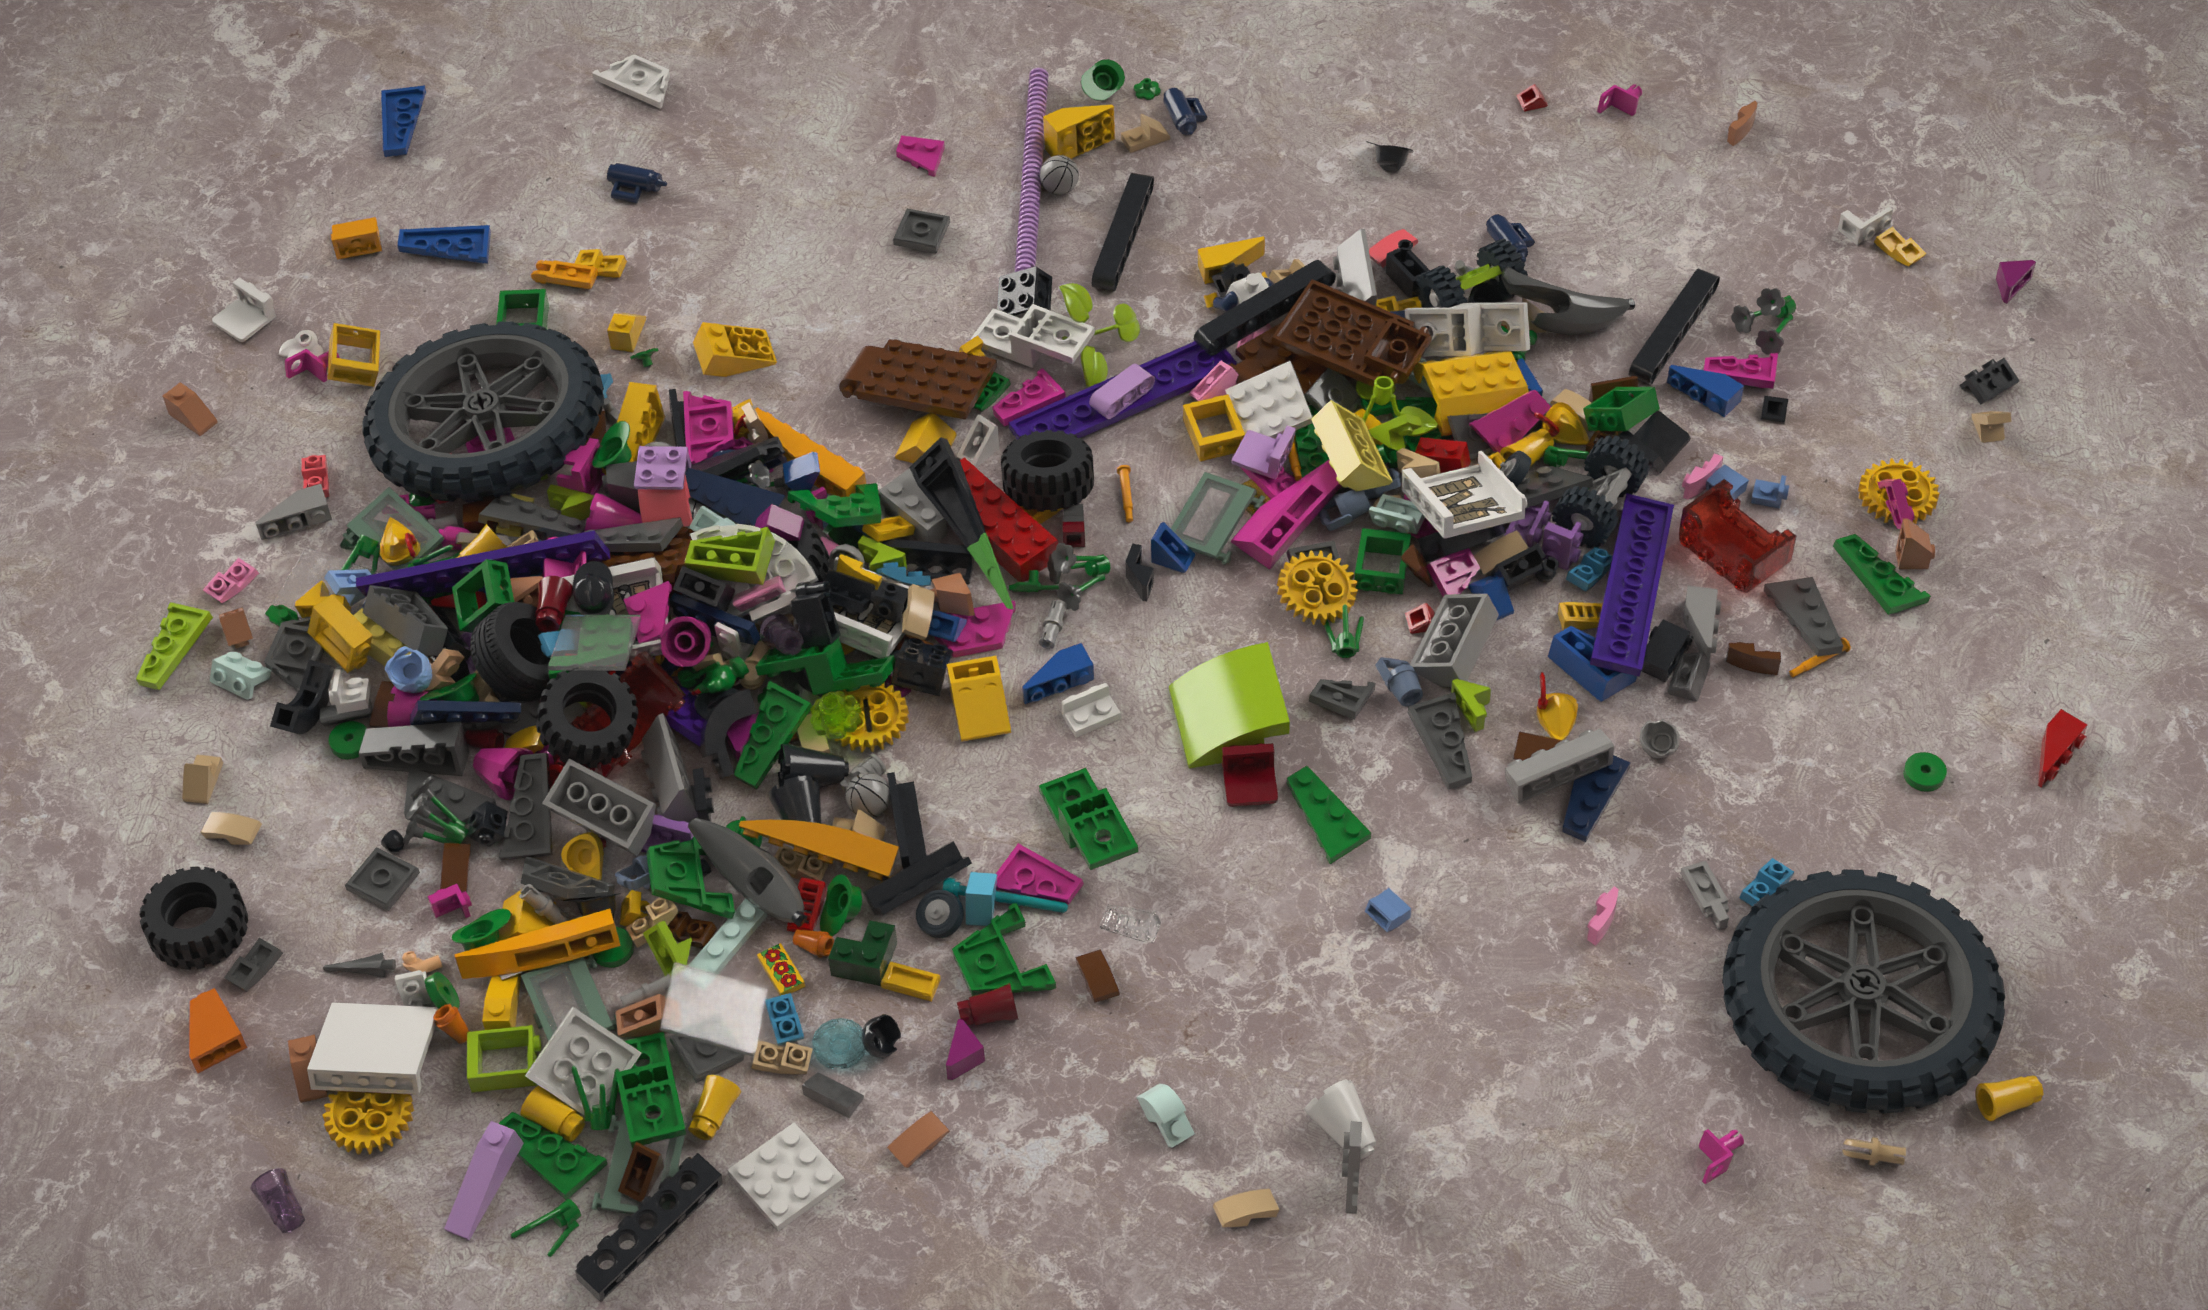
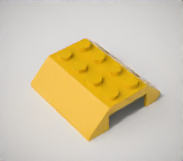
M1511 351L1486 352L1483 355L1475 354L1472 356L1440 359V361L1418 362L1413 370L1418 383H1421L1423 376L1425 377L1437 403L1434 419L1442 436L1452 435L1447 416L1490 413L1528 393V385Z

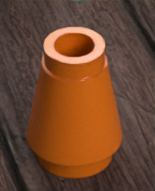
M798 929L794 933L793 944L821 958L830 955L834 938L828 932Z
M450 1004L440 1007L433 1017L436 1021L435 1025L459 1044L466 1042L467 1032L470 1031L457 1007H452Z

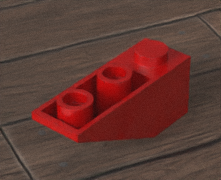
M2062 709L2047 724L2042 739L2039 787H2042L2048 780L2053 781L2060 770L2061 764L2067 765L2073 756L2074 749H2080L2087 739L2085 732L2088 724Z

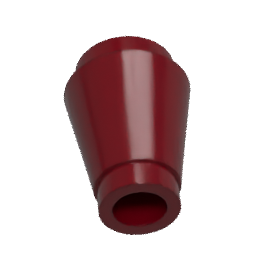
M469 729L465 733L467 744L480 750L503 748L504 735L497 729Z

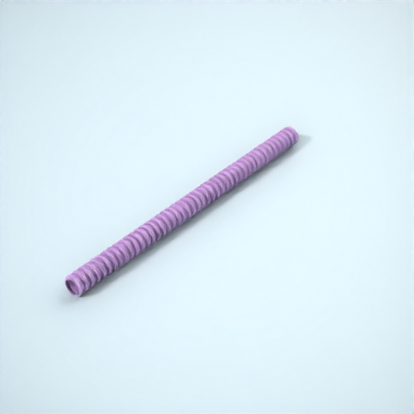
M1034 68L1029 73L1015 272L1035 267L1041 193L1040 169L1043 164L1044 149L1043 116L1046 115L1049 77L1048 72L1043 68Z

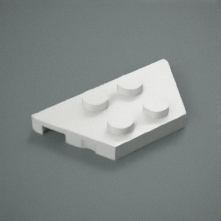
M634 54L622 61L610 64V69L600 73L598 70H595L592 73L593 79L657 108L661 109L663 106L670 78L669 69Z

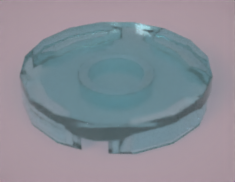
M831 1019L823 1023L815 1031L812 1040L815 1057L827 1068H849L857 1064L866 1051L862 1043L861 1026L849 1019Z

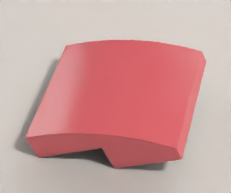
M686 475L682 490L638 489L642 523L681 517L683 527L690 526L693 519L688 501L690 493Z

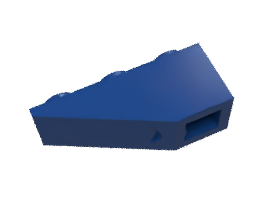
M1676 365L1669 366L1668 384L1723 417L1728 415L1742 400L1744 385L1726 374Z
M1079 643L1059 650L1022 686L1024 704L1037 702L1047 696L1062 693L1067 689L1084 685L1094 680V664L1083 644Z

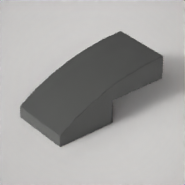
M259 938L245 958L238 957L224 978L247 991L266 975L283 952Z

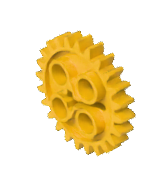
M1890 458L1889 464L1881 460L1880 466L1873 463L1872 468L1866 469L1865 475L1861 476L1858 498L1863 500L1862 507L1869 506L1868 514L1876 512L1875 519L1882 516L1885 517L1884 523H1887L1890 519L1893 520L1892 514L1886 505V500H1889L1886 488L1879 489L1877 482L1885 479H1901V482H1904L1907 487L1908 496H1906L1908 506H1911L1914 512L1915 519L1912 521L1917 524L1918 518L1924 521L1926 515L1931 516L1933 509H1936L1940 494L1938 492L1939 485L1934 484L1936 478L1929 477V470L1922 472V465L1916 468L1912 467L1913 461L1906 465L1903 459H1900L1899 463H1895Z
M1310 550L1308 557L1300 552L1298 559L1292 556L1290 563L1285 562L1284 568L1281 569L1277 586H1279L1277 595H1282L1280 603H1288L1286 611L1295 610L1294 618L1298 615L1303 616L1302 622H1305L1307 618H1311L1312 625H1315L1317 619H1320L1322 625H1325L1327 619L1335 623L1336 616L1343 619L1342 606L1344 604L1347 605L1348 613L1351 607L1354 606L1355 597L1358 589H1356L1357 581L1352 580L1354 572H1347L1348 564L1339 565L1341 558L1333 561L1332 553L1326 558L1323 557L1322 551L1319 552L1318 556H1315L1313 551Z
M885 682L877 687L861 686L858 690L847 692L844 689L843 695L835 693L836 701L830 700V708L826 710L827 726L829 727V733L834 735V740H841L842 747L850 744L851 751L859 746L862 753L866 747H869L870 751L874 752V748L877 745L883 750V743L885 742L893 745L892 737L900 739V731H906L905 724L909 723V711L905 697L901 698L900 690L894 692L893 685L885 688ZM864 699L868 700L872 726V732L870 733L867 732Z
M337 1091V1095H328L330 1103L324 1104L326 1113L322 1114L325 1121L324 1126L331 1141L335 1140L339 1148L344 1145L348 1153L355 1147L357 1155H360L363 1148L367 1149L368 1154L372 1153L373 1147H377L382 1152L383 1144L387 1143L389 1146H393L392 1138L395 1137L401 1140L400 1130H409L407 1122L413 1121L411 1112L414 1111L411 1094Z

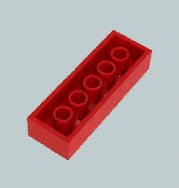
M965 457L961 459L963 471L996 561L1019 582L1027 581L1029 579V570H1038L1040 572L1047 567L1049 554L1056 550L1058 540Z

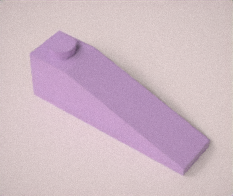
M493 1121L489 1123L476 1147L445 1225V1231L466 1240L471 1239L524 1144L515 1130Z

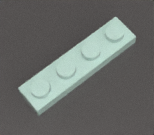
M745 898L735 910L733 919H727L682 972V979L705 991L766 919L767 913Z

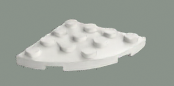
M743 524L715 525L695 531L690 536L692 540L720 535L728 537L737 535V532L742 531L746 533L760 531V528ZM771 532L775 539V544L764 582L780 576L786 592L791 591L793 593L796 591L798 583L808 581L814 583L818 581L814 570L802 554L785 539ZM718 580L736 590L734 596L758 585ZM777 597L772 598V599L768 600V602L770 603V602H772V601L777 600L778 598H777ZM732 598L727 613L741 618L754 610L755 606L740 612L734 607Z

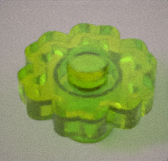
M843 691L829 692L823 695L822 698L815 701L810 709L812 714L810 723L813 729L820 736L826 734L830 740L844 738L846 732H854L861 723L859 716L861 707L859 702L853 695L845 696Z

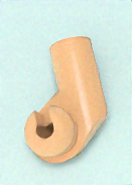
M408 951L402 956L404 968L411 972L421 970L422 972L426 971V973L443 967L439 955L422 960L417 958L415 952Z

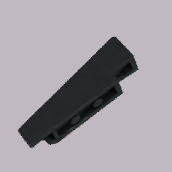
M774 437L692 464L691 468L732 480L748 472L749 465L755 461L760 460L764 464L786 452L779 437Z

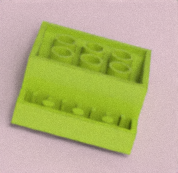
M1268 642L1250 645L1219 655L1186 672L1169 685L1171 700L1189 769L1222 763V747L1255 745L1264 743V738L1289 734L1290 721Z

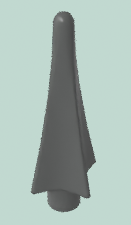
M382 952L352 961L325 965L323 970L385 977L386 970H395L396 961L395 959L385 960Z

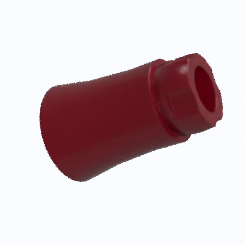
M547 576L541 579L538 584L535 624L543 633L558 631L563 621L567 604L573 594L571 583L562 577Z
M1010 983L995 990L971 996L969 999L957 1002L960 1019L964 1020L967 1026L1019 1020Z

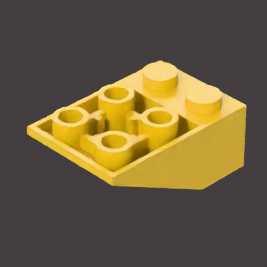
M1098 105L1061 108L1043 116L1045 150L1051 157L1064 155L1072 159L1114 140V106Z
M702 322L693 340L703 375L727 377L776 365L777 363L769 337L764 329Z
M997 656L947 664L948 683L961 742L1011 733Z

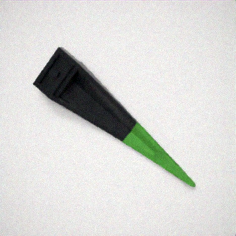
M940 437L909 468L918 487L963 542L1006 608L1013 610L1011 599L961 462L955 457L948 440Z

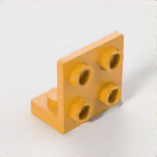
M376 217L332 225L333 234H331V240L337 260L382 251Z

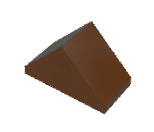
M636 1142L618 1192L642 1202L650 1193L664 1168L662 1154Z

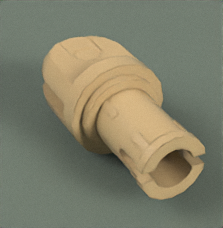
M758 641L752 656L744 661L749 669V673L743 679H740V683L745 689H758L764 682L766 674L758 676L755 668L770 649V645L764 641Z
M1875 1137L1871 1138V1142L1846 1139L1843 1143L1849 1146L1869 1149V1153L1842 1149L1845 1156L1868 1160V1165L1875 1166V1163H1878V1161L1904 1165V1157L1893 1155L1906 1156V1147L1883 1145Z

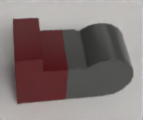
M1073 504L1070 508L1064 509L1063 543L1071 545L1073 548L1085 547L1083 504ZM1068 535H1081L1080 539L1075 541L1067 538Z

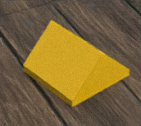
M929 413L911 423L895 455V459L914 463L940 437L947 439L950 446H952L957 434L940 417Z
M520 890L503 902L502 909L509 910L511 918L506 925L499 929L498 941L552 926L553 922L544 915L539 916L535 913V908L519 897V894H521Z

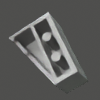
M910 468L879 490L880 504L884 506L885 513L890 517L900 515L914 525L913 536L919 541L938 543L947 536L946 520L918 487Z

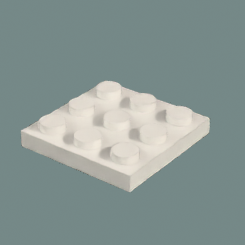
M1290 361L1225 389L1245 434L1247 430H1251L1276 439L1279 433L1283 434L1287 425L1298 430L1313 423L1311 420L1313 417Z
M572 1007L525 1076L584 1115V1109L571 1068L573 1066L577 1068L590 1111H592V1106L599 1104L600 1085H605L607 1104L611 1096L615 1069L618 1068L620 1071L631 1069L641 1055V1052Z
M792 1123L727 1170L730 1178L777 1231L783 1229L845 1184V1179L795 1123Z

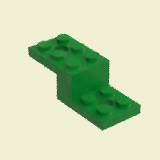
M838 638L831 645L804 648L803 643L769 649L755 668L758 676L767 674V677L779 675L782 671L786 670L799 672L806 669L813 695L822 694L823 696L835 694L838 690L846 689L847 692H851L865 685L877 687L884 684L893 671L896 660L893 655L847 664L840 638Z
M1086 768L1039 785V792L1069 848L1078 847L1090 870L1139 852L1138 845L1107 788L1098 790ZM1071 795L1079 797L1072 801H1068L1066 799L1068 796ZM1103 836L1110 837V840L1107 842H1100L1097 839Z
M664 1032L626 1040V1043L641 1052V1055L631 1069L616 1072L631 1147L633 1148L636 1142L646 1145L687 1135ZM641 1059L650 1061L648 1065L636 1066V1063ZM659 1111L661 1113L658 1118L653 1120L646 1117L650 1112Z

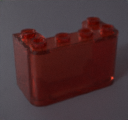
M1723 479L1683 508L1679 528V541L1685 548L1696 554L1702 562H1706L1719 576L1724 577L1733 584L1738 591L1748 593L1791 562L1797 536L1789 529H1786L1781 534L1778 530L1770 534L1739 509L1741 501L1738 498L1734 500L1730 493L1733 485Z

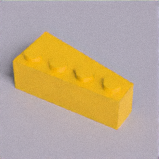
M629 382L617 422L626 421L630 425L627 444L632 452V457L629 462L637 461L639 446L655 442L664 422L665 415L656 385ZM602 468V472L606 475V469Z

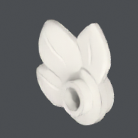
M303 330L295 338L287 340L282 344L279 355L289 358L307 349L318 357L324 353V350L317 344L318 338L313 331ZM296 360L292 364V370L300 365V360Z

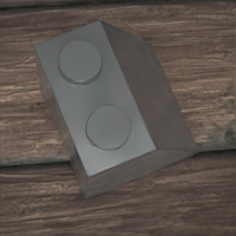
M637 461L606 466V475H602L604 490H609L605 491L606 496L640 513L638 489L634 487Z

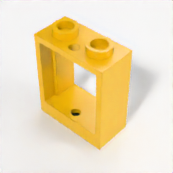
M333 323L329 338L327 379L374 387L379 372L380 330ZM337 344L370 349V362L365 363L336 358Z
M1228 394L1183 405V422L1199 461L1234 454L1237 451L1245 433ZM1226 413L1233 431L1202 437L1196 420Z
M330 595L314 606L307 633L347 673L355 668L360 669L368 661L367 657L371 649L370 645L373 635L333 595Z

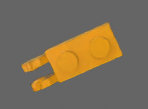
M538 260L535 265L537 270L532 272L531 278L533 281L540 282L541 284L548 282L591 290L598 275V269L593 266L562 261Z

